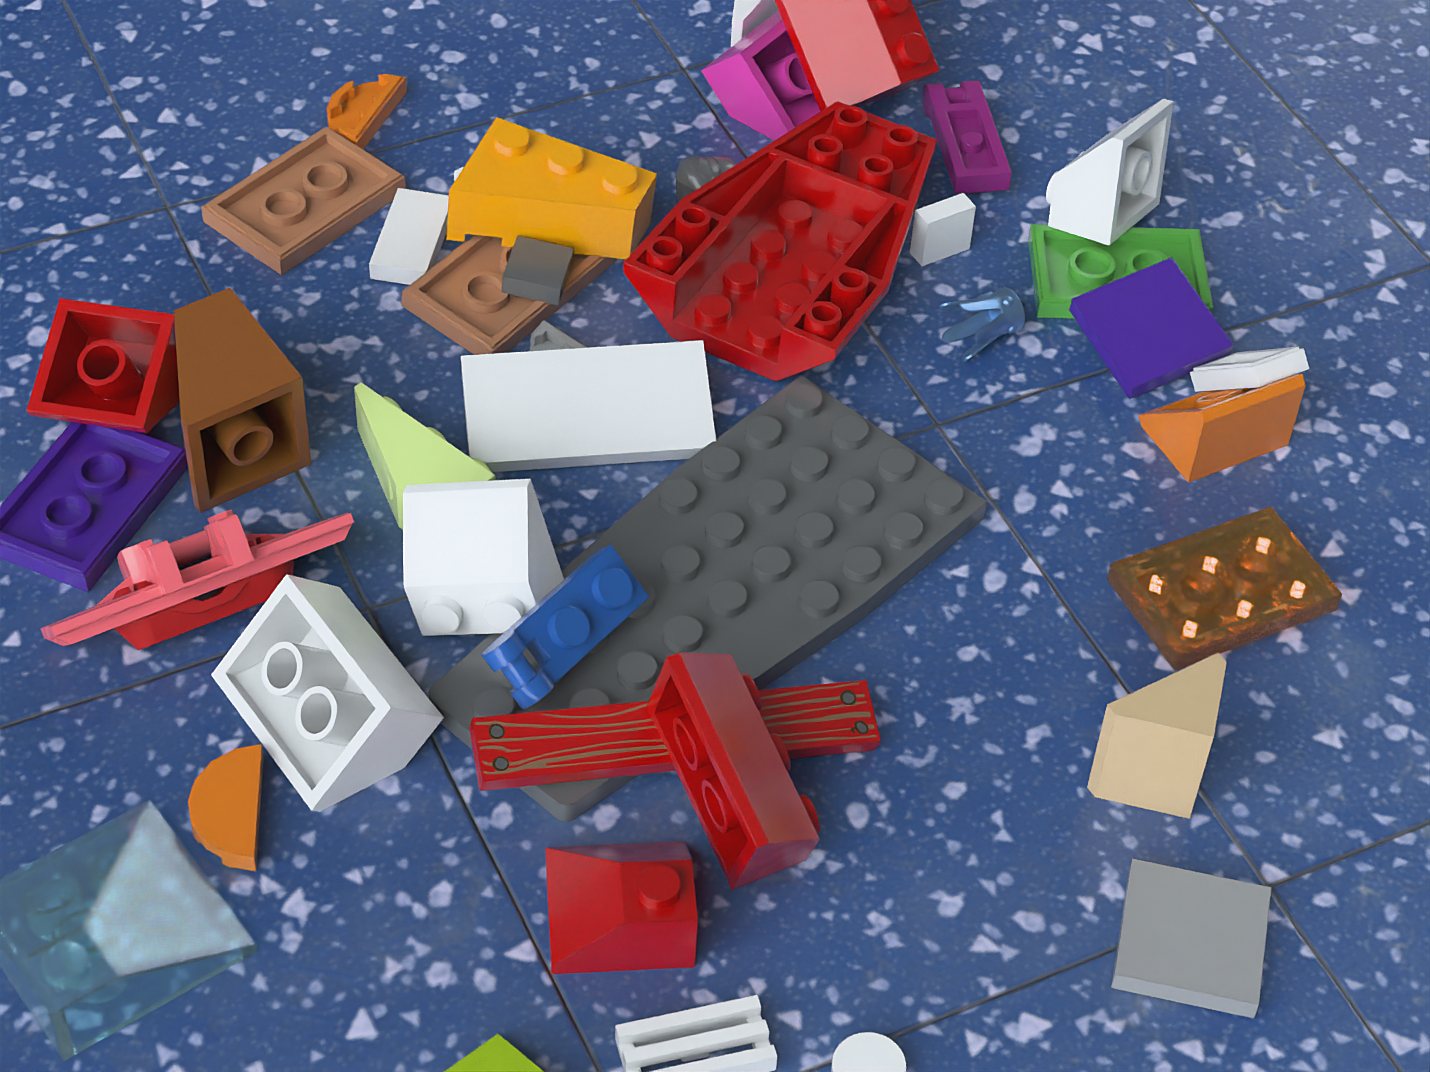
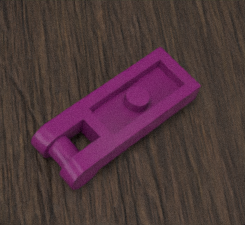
M978 80L962 81L960 87L944 88L942 83L924 84L922 93L924 113L927 117H930L954 193L1009 190L1012 172L981 83Z

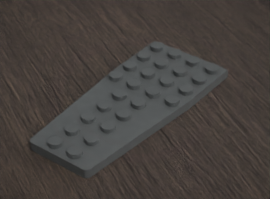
M800 375L716 438V441L708 444L676 468L561 571L563 578H567L598 549L611 544L650 597L563 675L547 695L532 706L521 709L510 694L513 686L501 670L493 672L481 656L483 651L503 634L492 633L431 686L428 693L429 700L444 717L440 724L472 749L469 726L472 718L649 701L666 657L678 652L731 654L740 674L748 673L757 689L762 690L865 618L983 520L987 501ZM526 647L523 655L532 667L535 668L539 663ZM638 775L519 788L556 819L572 821Z

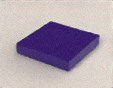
M1172 257L1074 297L1071 300L1069 311L1129 399L1190 374L1191 371H1194V367L1230 355L1234 346Z

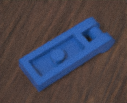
M610 544L598 549L488 646L481 656L493 672L498 670L503 672L513 686L510 691L511 696L521 709H526L547 695L563 675L650 596ZM526 647L539 663L535 668L532 667L523 655Z

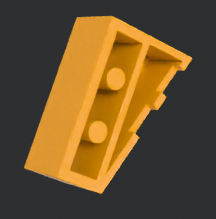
M496 117L449 189L446 240L465 242L466 234L499 237L502 238L501 246L513 247L517 236L574 248V254L627 259L636 249L651 222L657 173Z

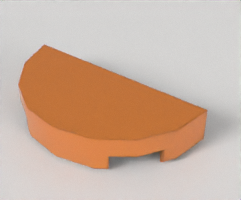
M378 74L379 81L367 82L355 87L354 81L345 83L332 94L327 105L328 127L364 150L407 93L406 77Z
M262 744L236 748L211 761L194 780L188 798L193 837L198 843L201 842L206 850L221 857L222 864L229 868L256 871L264 761Z

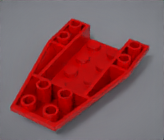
M837 101L682 198L623 262V272L671 338L680 342L703 340L706 353L770 380L778 381L835 360L888 293L936 149L937 139L916 132L911 127L898 125L867 113L859 107L849 106Z

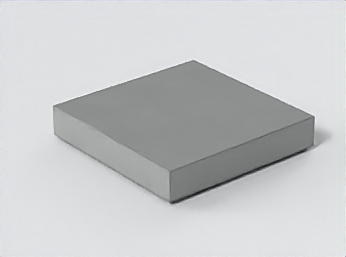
M1132 859L1128 872L1111 988L1254 1018L1259 1006L1271 887Z

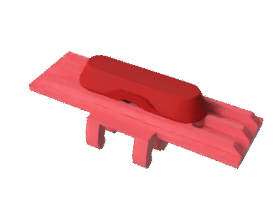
M232 509L207 518L209 525L204 526L205 530L171 543L165 540L153 544L152 539L121 550L117 559L124 581L97 605L40 629L44 639L61 646L71 645L115 628L137 650L149 647L267 601L286 574L293 576V559L345 540L354 520L351 513L347 512L286 534H245L238 516L233 514ZM211 555V559L179 571L178 567ZM217 589L212 597L201 601L191 599Z

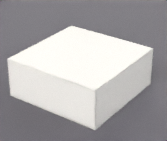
M964 193L915 210L910 254L921 266H925L970 249L976 206Z

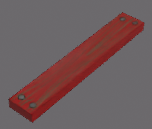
M867 680L758 690L761 699V710L759 711L769 734L776 733L781 738L787 749L789 759L872 751L877 748L881 741ZM649 701L472 718L469 726L480 791L676 771L647 709Z

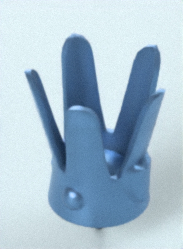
M1002 287L994 293L990 291L975 299L941 304L939 307L943 312H979L944 331L942 340L951 343L975 335L976 344L963 354V360L967 361L1000 335L1014 333L1022 329L1025 322L1023 308L1025 302L1020 301L1017 294L1010 288Z

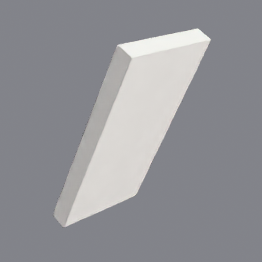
M703 340L461 356L469 457L481 460L492 472L690 459L708 444L716 441Z

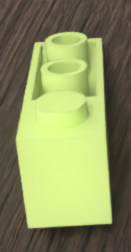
M361 382L354 387L358 432L396 522L402 530L403 492L406 485L496 480V475L492 473L484 462L477 458H470L448 443L439 431L432 427H425L403 412L400 406L391 398L380 396Z

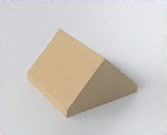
M1219 653L1107 704L1087 788L1094 797L1190 819L1217 722L1227 664L1226 660Z

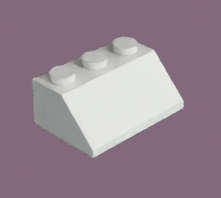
M286 574L211 674L312 811L321 812L405 768L444 718L340 587Z

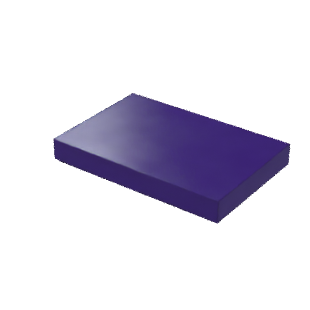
M71 422L0 505V558L89 593L117 558L119 552L125 548L188 469L186 449L141 432Z

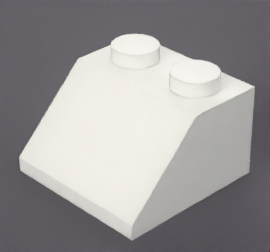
M1160 100L1105 135L1089 149L1081 152L1077 158L1060 171L1055 172L1050 179L1046 192L1047 203L1051 204L1048 226L1111 245L1159 205L1174 101Z
M531 479L406 485L403 492L404 589L422 636L504 633L564 580Z

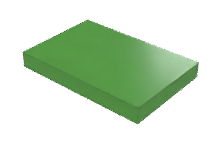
M1030 225L1028 243L1037 318L1075 319L1069 311L1072 298L1171 257L1212 313L1213 311L1199 229L1131 227L1111 245H1106L1049 227L1048 225Z

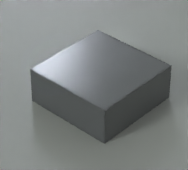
M517 236L503 274L502 292L559 306L573 265L574 248Z

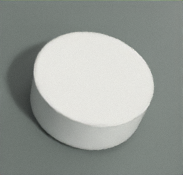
M863 1032L854 1034L839 1044L833 1055L831 1072H906V1061L903 1052L894 1041L881 1034Z

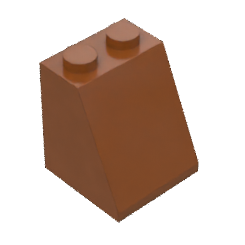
M227 288L175 309L181 423L193 501L199 513L311 465L302 376L231 288Z

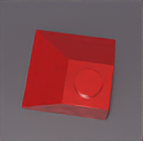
M685 841L545 848L551 974L695 967L698 916L693 863Z

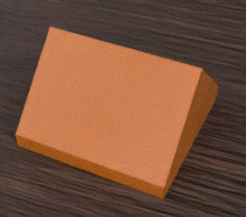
M1294 374L1261 387L1202 391L1139 414L1138 418L1144 431L1186 481L1190 483L1288 446L1306 385L1303 374Z

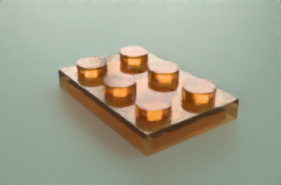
M1272 506L1112 562L1107 581L1174 671L1197 663L1216 653H1224L1334 612L1338 609L1342 596L1340 590Z

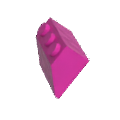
M779 10L701 70L731 118L774 141L820 112Z

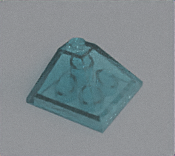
M151 800L142 803L0 879V967L63 1061L258 952L256 942Z

